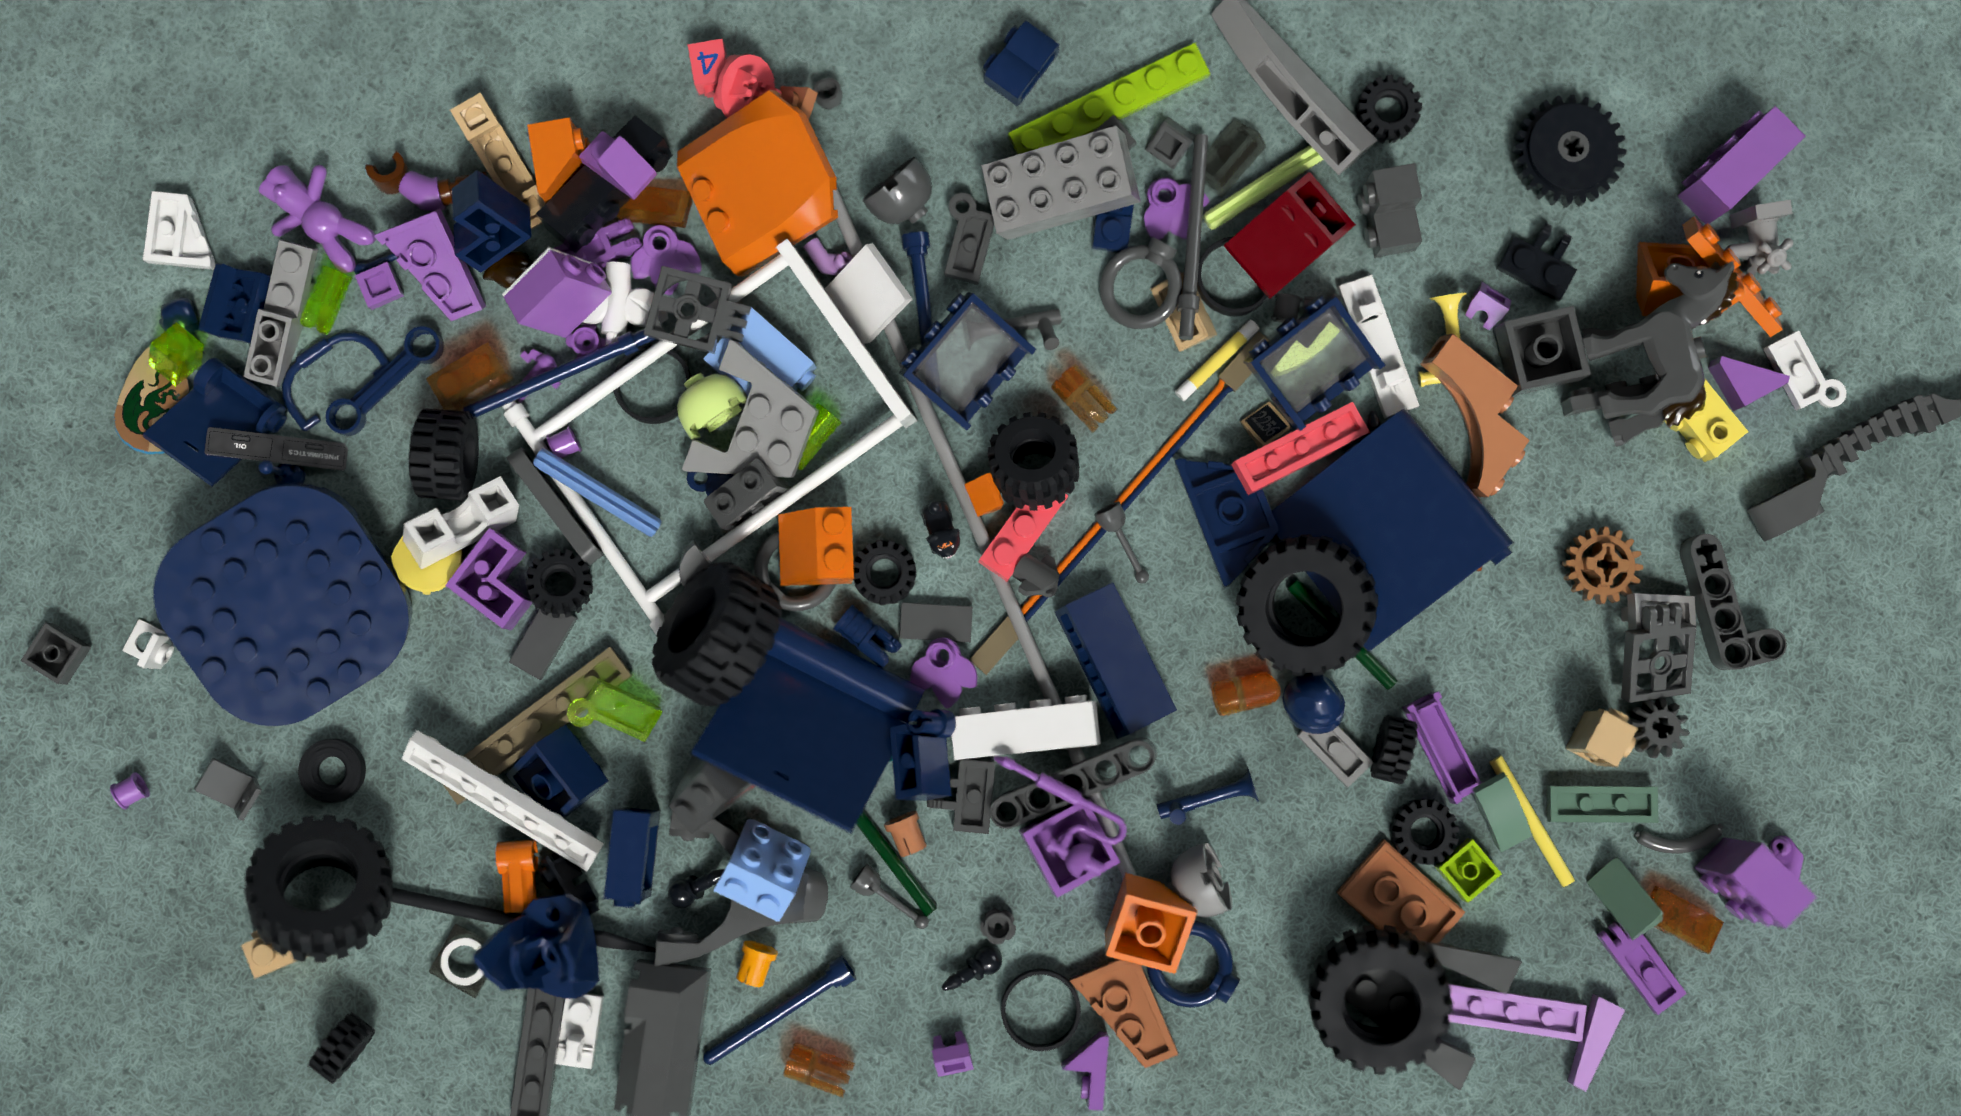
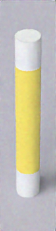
M1250 319L1174 391L1175 394L1182 401H1185L1260 329L1258 325Z

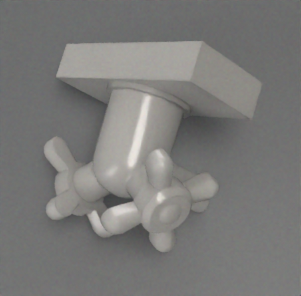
M1791 200L1754 205L1729 215L1732 229L1747 227L1749 242L1727 246V248H1730L1735 253L1737 258L1748 261L1749 269L1746 274L1750 272L1754 276L1756 272L1765 274L1767 271L1777 274L1780 270L1779 266L1784 270L1791 269L1792 266L1786 260L1787 253L1785 251L1792 247L1793 240L1786 238L1779 246L1777 221L1782 217L1793 214Z

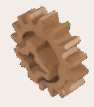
M1602 527L1597 534L1595 529L1592 528L1585 531L1586 538L1581 535L1573 538L1577 547L1570 546L1565 549V552L1571 556V559L1563 561L1562 566L1570 568L1571 573L1566 574L1564 580H1574L1575 584L1571 588L1573 593L1580 590L1584 591L1582 600L1589 601L1595 596L1596 604H1605L1607 597L1611 603L1620 601L1619 593L1623 596L1632 593L1628 586L1629 584L1635 585L1640 583L1641 580L1634 576V572L1643 570V565L1635 564V558L1642 554L1641 551L1632 552L1630 550L1634 543L1633 539L1621 540L1623 531L1617 530L1610 535L1609 527ZM1595 543V546L1592 547V553L1588 557H1582L1584 551ZM1615 548H1616V549L1618 550V552L1621 554L1622 559H1621V557L1615 552ZM1602 560V563L1608 564V570L1604 571L1603 568L1597 567V561ZM1582 572L1591 579V584L1584 578ZM1618 574H1623L1620 581L1610 588V585H1613V578Z

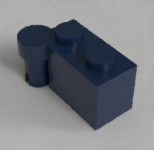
M933 709L930 712L914 710L909 715L908 722H916L917 725L903 724L890 727L895 798L897 800L926 801L951 796L946 738L950 737L955 731V716L951 711L943 709Z

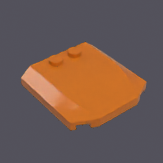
M768 90L677 152V168L722 262L737 277L749 274L778 256L780 252L776 246L784 240L788 239L794 246L838 218V210H834L833 190H837L834 171L806 114L797 106L790 105L780 97L781 94L776 90Z

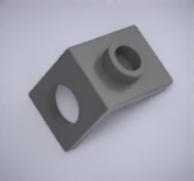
M215 758L211 759L194 787L196 792L233 808L237 819L241 821L245 819L262 791L256 778Z

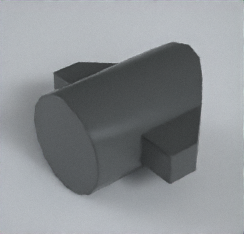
M1027 553L1018 562L1013 577L1022 582L1018 592L1024 596L1043 595L1045 597H1052L1057 591L1059 572L1055 559L1050 555L1046 554L1040 561Z

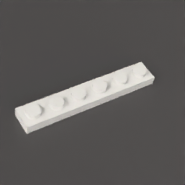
M418 730L410 738L402 760L585 871L589 870L604 845L590 832L579 829L566 821L560 814L551 812L536 803L529 795L513 789L496 775L487 773L472 764L468 758L444 747L435 738L426 736Z

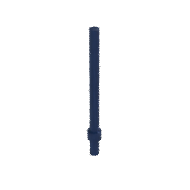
M645 329L634 334L629 331L618 336V340L465 406L463 411H469L473 418H476L623 353L626 356L640 350V346L656 339L646 337L644 335Z

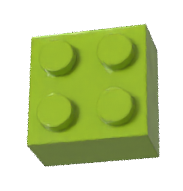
M1467 838L1456 847L1450 856L1447 855L1444 858V861L1434 866L1462 901L1467 903L1502 875L1478 844L1470 838Z

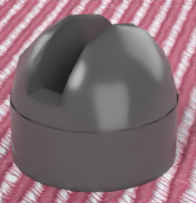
M824 78L815 84L813 90L818 93L816 102L823 109L831 110L841 104L842 90L835 79ZM829 91L832 97L827 99L823 93Z

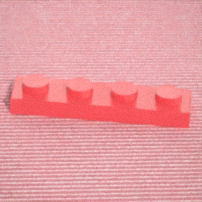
M1351 402L1305 425L1306 427L1301 431L1295 430L1235 460L1231 466L1247 494L1250 495L1370 433L1354 403Z

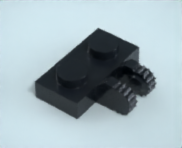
M1545 223L1532 245L1515 236L1496 269L1559 302L1577 269L1560 261L1570 244L1572 236L1564 233L1558 239L1552 255H1549L1540 250L1551 235L1553 228L1552 225Z

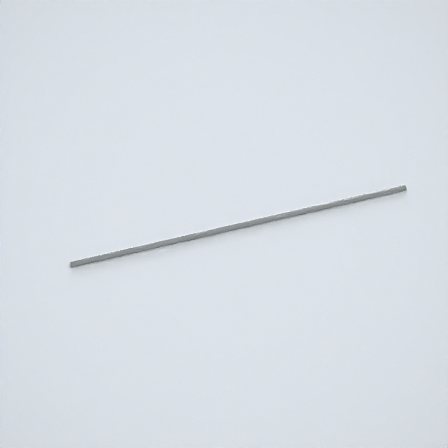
M837 188V190H833L834 210H838L836 221L852 258H854L863 246ZM893 319L884 328V331L902 369L903 366L900 362L909 351L896 321ZM916 372L915 375L920 379L918 372ZM906 379L976 543L983 555L991 544V539L981 516L978 517L964 485L966 482L930 399ZM989 570L1044 699H1051V706L1062 705L1009 581L1006 582ZM1081 747L1066 748L1073 764L1086 759ZM1100 791L1087 796L1089 801L1108 810ZM1094 811L1105 835L1110 838L1117 836L1118 831L1114 822ZM1123 842L1111 845L1121 862L1117 866L1122 878H1124L1125 873L1137 875Z

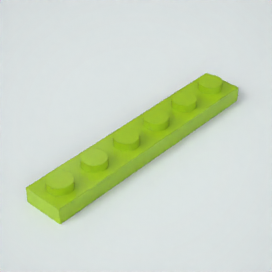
M1193 43L1008 132V137L1018 155L1094 132L1112 115L1121 120L1208 78L1210 71L1196 43Z

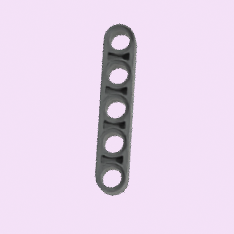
M1134 738L1051 773L1048 776L1065 784V777L1068 774L1078 775L1083 781V788L1079 792L1085 798L1148 771L1157 757L1156 746L1147 738ZM1135 746H1143L1149 752V761L1145 764L1135 763L1130 756L1131 749ZM1101 760L1113 762L1116 766V775L1111 778L1101 776L1097 769L1098 762ZM1032 781L998 797L991 806L990 816L995 825L1000 828L1009 829L1071 803L1048 792L1050 796L1049 804L1038 805L1033 800L1032 792L1035 788L1040 787L1036 786V781ZM1006 801L1014 804L1017 809L1016 818L1007 819L1003 817L1000 813V804Z

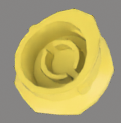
M402 536L394 548L391 560L401 583L405 584L408 588L423 592L425 595H430L431 592L440 591L446 587L447 582L462 564L463 557L461 549L421 570L403 542Z

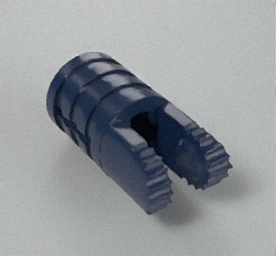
M852 605L844 613L833 628V630L839 632L842 637L848 639L859 651L882 668L889 662V656L878 645L891 653H896L902 647L898 640L881 626L875 624L871 618L865 616L855 605Z

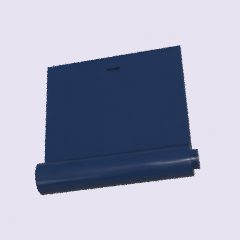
M1406 408L1384 422L1272 510L1279 529L1277 536L1280 540L1288 537L1296 538L1305 534H1312V537L1321 538V536L1333 538V542L1339 545L1344 543L1350 547V552L1357 558L1360 556L1366 563L1365 568L1369 574L1373 575L1376 583L1374 586L1375 593L1378 594L1375 625L1367 642L1363 645L1368 652L1484 564L1492 561L1496 566L1513 553L1509 549V546L1514 543ZM1306 572L1340 615L1341 598L1336 587L1324 576L1314 572Z
M779 617V631L775 633L774 645L768 651L763 666L759 667L755 672L753 680L742 687V692L737 696L730 697V701L720 704L691 754L852 833L892 757L890 727L909 724V715L917 709L925 689Z

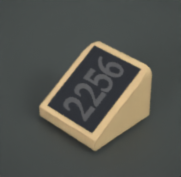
M1270 401L1240 421L1258 448L1275 441L1292 428Z

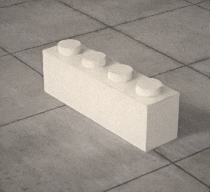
M1086 695L1065 697V704L1051 706V699L1029 701L1030 708L1016 710L1015 703L994 705L995 712L982 714L980 707L959 709L960 716H955L956 728L952 734L954 760L1101 744L1096 701L1087 702Z

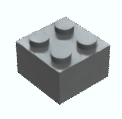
M1574 306L1504 321L1494 329L1505 376L1518 385L1512 396L1578 382L1591 375Z

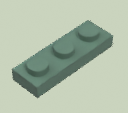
M1547 786V822L1659 823L1658 787Z

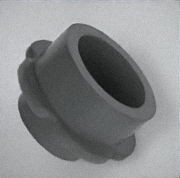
M989 910L985 914V920L981 922L980 926L983 936H987L989 942L993 944H1003L1005 940H1010L1016 931V927L1013 925L1014 917L1007 910ZM1000 923L1002 928L997 930L995 924Z

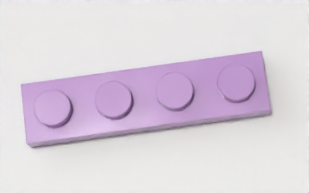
M1449 984L1451 989L1450 995L1453 1001V1014L1448 1017L1450 1022L1579 1042L1583 1040L1587 1008L1584 1004L1508 992L1505 994L1495 990Z

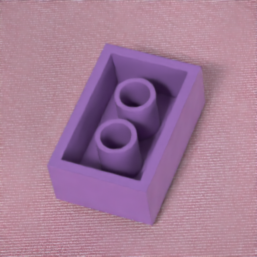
M1776 106L1765 114L1759 110L1748 121L1746 120L1724 144H1721L1706 158L1707 161L1696 168L1681 182L1686 188L1677 197L1704 224H1710L1729 211L1806 137Z
M1723 837L1694 867L1702 875L1699 881L1713 894L1719 892L1728 901L1725 907L1740 920L1748 919L1754 924L1760 922L1767 927L1772 925L1786 929L1816 898L1763 843Z

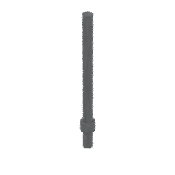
M1205 134L1194 136L1182 295L1178 296L1177 309L1181 313L1179 339L1182 340L1193 339L1195 314L1199 312L1200 297L1196 294L1208 136Z

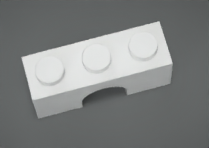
M500 476L469 491L467 500L458 508L446 514H440L438 509L435 508L405 523L403 542L422 570L479 541L489 528L499 531L516 522L519 504Z

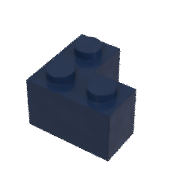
M478 170L452 188L453 220L457 222L453 225L454 253L456 257L480 273L532 237L530 207Z

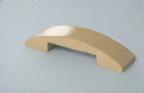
M478 93L450 110L467 140L473 146L492 180L530 207L531 230L542 224L536 213L546 203L539 196L537 184L483 95Z

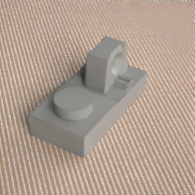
M1628 594V606L1621 608V621L1628 622L1629 630L1641 629L1642 612L1645 606L1656 607L1659 604L1668 605L1669 603L1679 602L1682 606L1681 623L1689 622L1696 626L1695 596Z

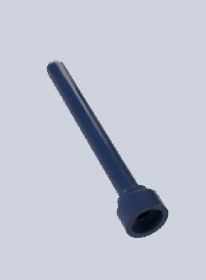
M924 231L901 235L903 251H906L907 257L911 258L921 346L927 340L923 337L924 333L933 324L925 256L928 255L927 249L931 246L929 232ZM935 350L924 363L926 385L941 397Z
M840 955L829 963L830 967L825 969L826 974L706 1051L703 1055V1061L708 1065L716 1063L832 986L835 988L839 986L846 987L857 980L844 956Z

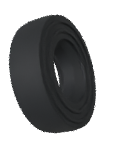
M324 739L316 742L305 751L298 767V776L302 788L309 796L324 803H337L351 798L361 788L366 774V765L361 752L353 744L342 739ZM328 757L339 758L345 766L344 778L335 785L325 783L319 774L321 763Z

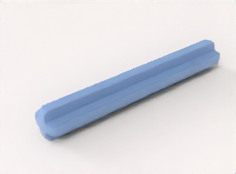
M542 448L534 458L533 465L649 537L654 536L659 529L662 521L658 517L550 451Z

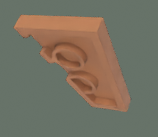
M1116 959L1070 978L1071 984L1087 999L1097 1014L1107 1022L1117 1037L1144 1068L1179 1055L1142 965Z

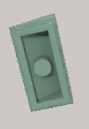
M1618 857L1611 860L1587 882L1632 941L1663 921L1661 909Z

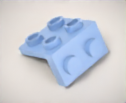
M748 819L741 831L732 856L716 883L714 891L779 922L796 894L811 849L799 840L776 831L766 824L754 819Z

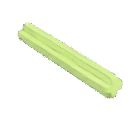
M1311 145L1307 146L1206 211L1203 215L1205 223L1211 230H1215L1321 162L1323 158Z

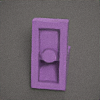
M603 131L579 155L583 164L633 200L657 175L656 171L624 138L618 136L616 139H613Z
M1102 1031L1098 1032L1061 1063L1063 1070L1089 1072V1077L1082 1076L1081 1098L1087 1099L1089 1110L1103 1111L1109 1036L1107 1032Z

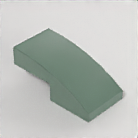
M1504 772L1472 789L1479 812L1486 819L1493 842L1501 853L1532 836L1522 806Z

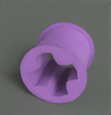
M567 426V429L551 437H546L553 454L561 459L577 451H582L570 426Z
M136 772L131 773V776L123 781L110 786L114 800L122 809H128L129 805L150 795L143 778Z

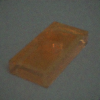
M646 186L635 200L631 198L620 208L617 217L620 221L622 219H630V221L635 223L686 228L693 199L689 191Z

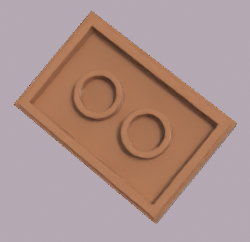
M1384 839L1336 892L1371 925L1374 924L1377 930H1383L1384 925L1395 926L1398 933L1403 934L1405 931L1416 935L1418 940L1437 944L1466 913Z

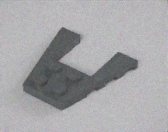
M1417 938L1418 942H1425L1432 949L1436 959H1439L1441 965L1507 994L1522 963L1521 959L1515 956L1506 957L1492 954V952L1458 948L1453 947L1451 944L1440 942L1437 944L1421 941ZM1376 969L1367 971L1355 978L1345 992V1000L1379 1027H1387L1399 1022L1409 1013L1414 1003V990L1409 980L1402 974L1387 969ZM1440 1039L1442 1044L1436 1052H1432L1430 1049L1425 1052L1427 1060L1424 1063L1456 1089L1461 1090L1476 1058L1474 1054Z

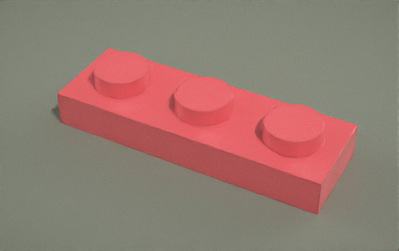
M1056 500L1053 501V507L1045 509L1044 505L1037 506L1038 511H1030L1028 505H1024L1023 509L1016 508L978 562L1008 582L1018 562L1030 551L1065 500L1060 504Z

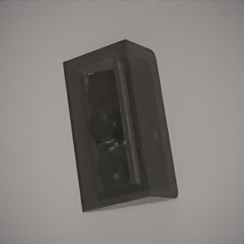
M1234 119L1207 150L1205 185L1223 198L1266 148L1261 134Z

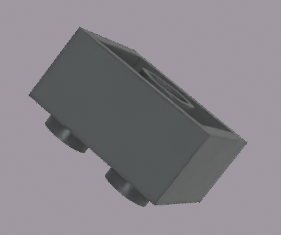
M45 623L21 661L53 682L67 685L91 649V646L58 625Z

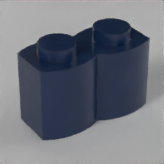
M1027 21L1019 28L1016 25L1011 28L1003 42L1006 44V47L999 54L994 52L983 66L985 71L984 83L1017 107L1023 102L1037 81L1059 54L1060 44Z

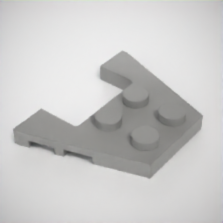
M729 340L719 370L752 384L751 390L728 451L726 452L697 439L692 440L682 470L686 472L737 474L753 460L759 459L764 463L771 475L775 477H794L819 410L789 384L770 371L763 362L757 360L744 349L743 345L735 340Z

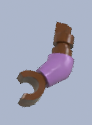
M397 151L392 156L396 163V168L388 175H380L375 165H365V170L377 189L386 194L401 193L418 208L425 211H435L440 208L445 210L446 205L452 204V188L470 176L468 174L456 176L453 182H450L449 178L439 180L438 177H427L413 170L410 171L405 160Z

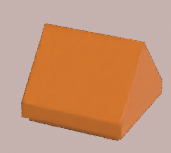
M990 472L964 484L978 517L1002 508L1004 502Z

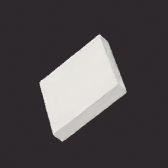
M873 243L866 244L825 288L827 294L863 344L871 343L912 300L910 294Z

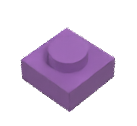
M388 262L355 275L366 304L371 310L404 297L394 270Z

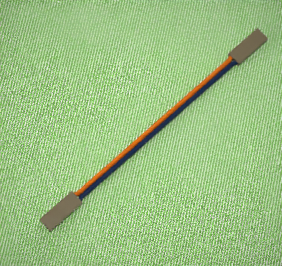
M1259 331L1218 376L1219 382L1114 503L1120 502L1124 511L1131 505L1225 396L1232 391L1236 392L1252 374L1248 366L1243 362L1250 356L1248 350L1262 339H1266L1267 342L1270 340ZM1098 522L1092 526L1057 566L1059 572L1058 586L1107 532ZM1034 595L1021 607L1026 622L1029 621L1049 597ZM1009 616L1005 618L969 659L985 675L990 672L1018 640Z

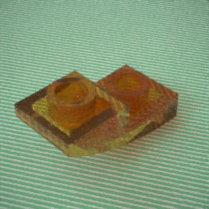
M1655 886L1650 897L1663 912V921L1654 927L1665 934L1677 937L1699 952L1710 954L1724 922L1685 899Z

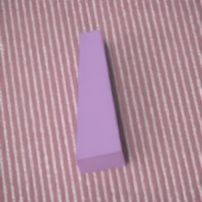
M1592 995L1585 1019L1583 1040L1578 1043L1567 1082L1587 1091L1625 1011L1623 1008L1597 995Z

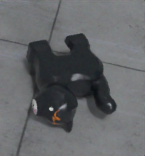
M933 501L923 506L921 512L924 526L927 527L929 534L926 540L933 554H937L942 558H950L955 555L960 546V530L953 527V517L945 501Z

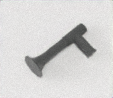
M1059 309L1003 319L1015 331L1039 328L1044 341V347L1047 350H1053L1059 346V339L1056 337L1052 327L1053 325L1061 324ZM965 316L962 319V328L968 351H970L971 345L980 338L1000 334L989 322H972L966 319Z

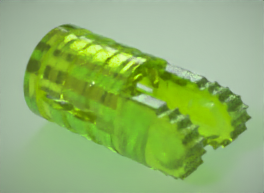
M322 265L321 273L318 275L313 292L309 296L300 324L307 328L316 327V330L323 334L330 333L353 278Z
M819 403L814 406L819 412L800 460L799 470L806 467L822 448L824 442L829 439V436L842 424L839 419Z

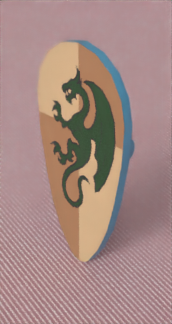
M159 340L154 342L136 360L119 395L114 414L115 430L122 442L133 450L145 454L164 453L143 437V433L189 393L184 365L179 354L168 341Z

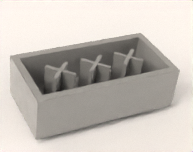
M1117 126L981 165L996 234L1007 240L1141 202L1126 134Z

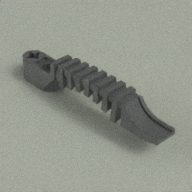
M1935 393L1925 397L1922 394L1886 408L1885 411L1870 416V419L1855 424L1856 427L1842 432L1841 436L1827 441L1826 445L1812 450L1814 455L1807 456L1798 461L1805 473L1803 481L1789 487V490L1785 489L1747 509L1762 540L1767 541L1823 513L1825 510L1820 501L1827 478L1847 473L1843 463L1847 461L1852 463L1858 460L1859 457L1856 452L1860 450L1865 452L1872 448V443L1883 442L1889 436L1899 437L1906 433H1914L1915 436H1918L1924 432L1931 433L1936 431L1935 426L1946 424L1961 416V399L1950 400L1940 397Z

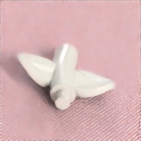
M623 262L606 263V282L612 293L583 321L585 324L602 322L601 333L606 335V345L617 341L618 336L626 333L628 322L636 327H646L654 297V292L646 288L631 290V265ZM658 311L660 323H663L668 319V312Z

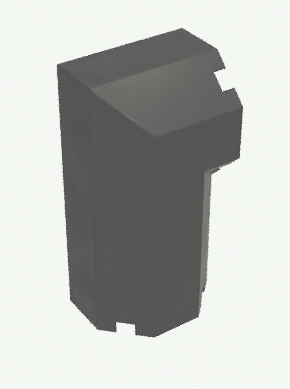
M639 959L635 962L633 969L640 971L639 978H631L628 987L624 1023H630V1025L624 1029L625 1036L614 1110L620 1112L624 1106H627L626 1114L630 1116H670L671 1113L679 1112V1116H689L691 1114L711 968L676 963L655 966L654 960Z

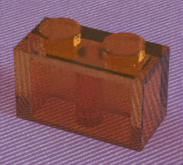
M487 342L430 375L426 380L444 410L460 411L463 407L478 401L514 380L497 349Z

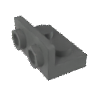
M755 459L706 497L704 504L721 529L731 531L789 490L790 487L785 479L771 475L764 463L759 459Z

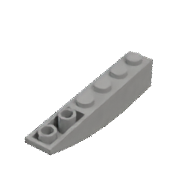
M1223 0L1212 12L1211 16L1225 39L1259 87L1287 121L1338 175L1355 164L1377 141L1246 0Z

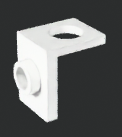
M139 619L123 651L140 659L137 665L142 668L162 669L174 652V644L165 631ZM144 632L152 633L144 652H141L137 647L138 637Z

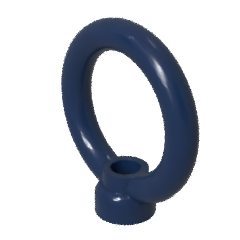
M1194 921L1189 935L1199 936L1208 941L1218 957V972L1210 985L1196 993L1181 992L1173 988L1166 981L1162 970L1147 967L1149 979L1159 995L1177 1006L1188 1008L1200 1007L1216 999L1226 1004L1240 982V978L1232 974L1233 959L1231 950L1224 937L1217 930L1205 923Z

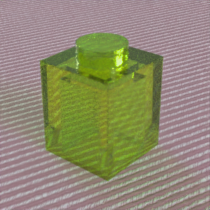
M176 322L150 343L148 364L173 385L177 386L202 364L204 344Z

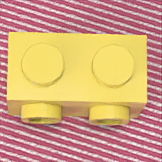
M1705 379L1706 400L1704 404L1692 415L1690 420L1684 418L1679 426L1673 425L1670 427L1673 431H1679L1687 440L1685 445L1688 451L1695 458L1702 459L1704 462L1717 458L1749 432Z

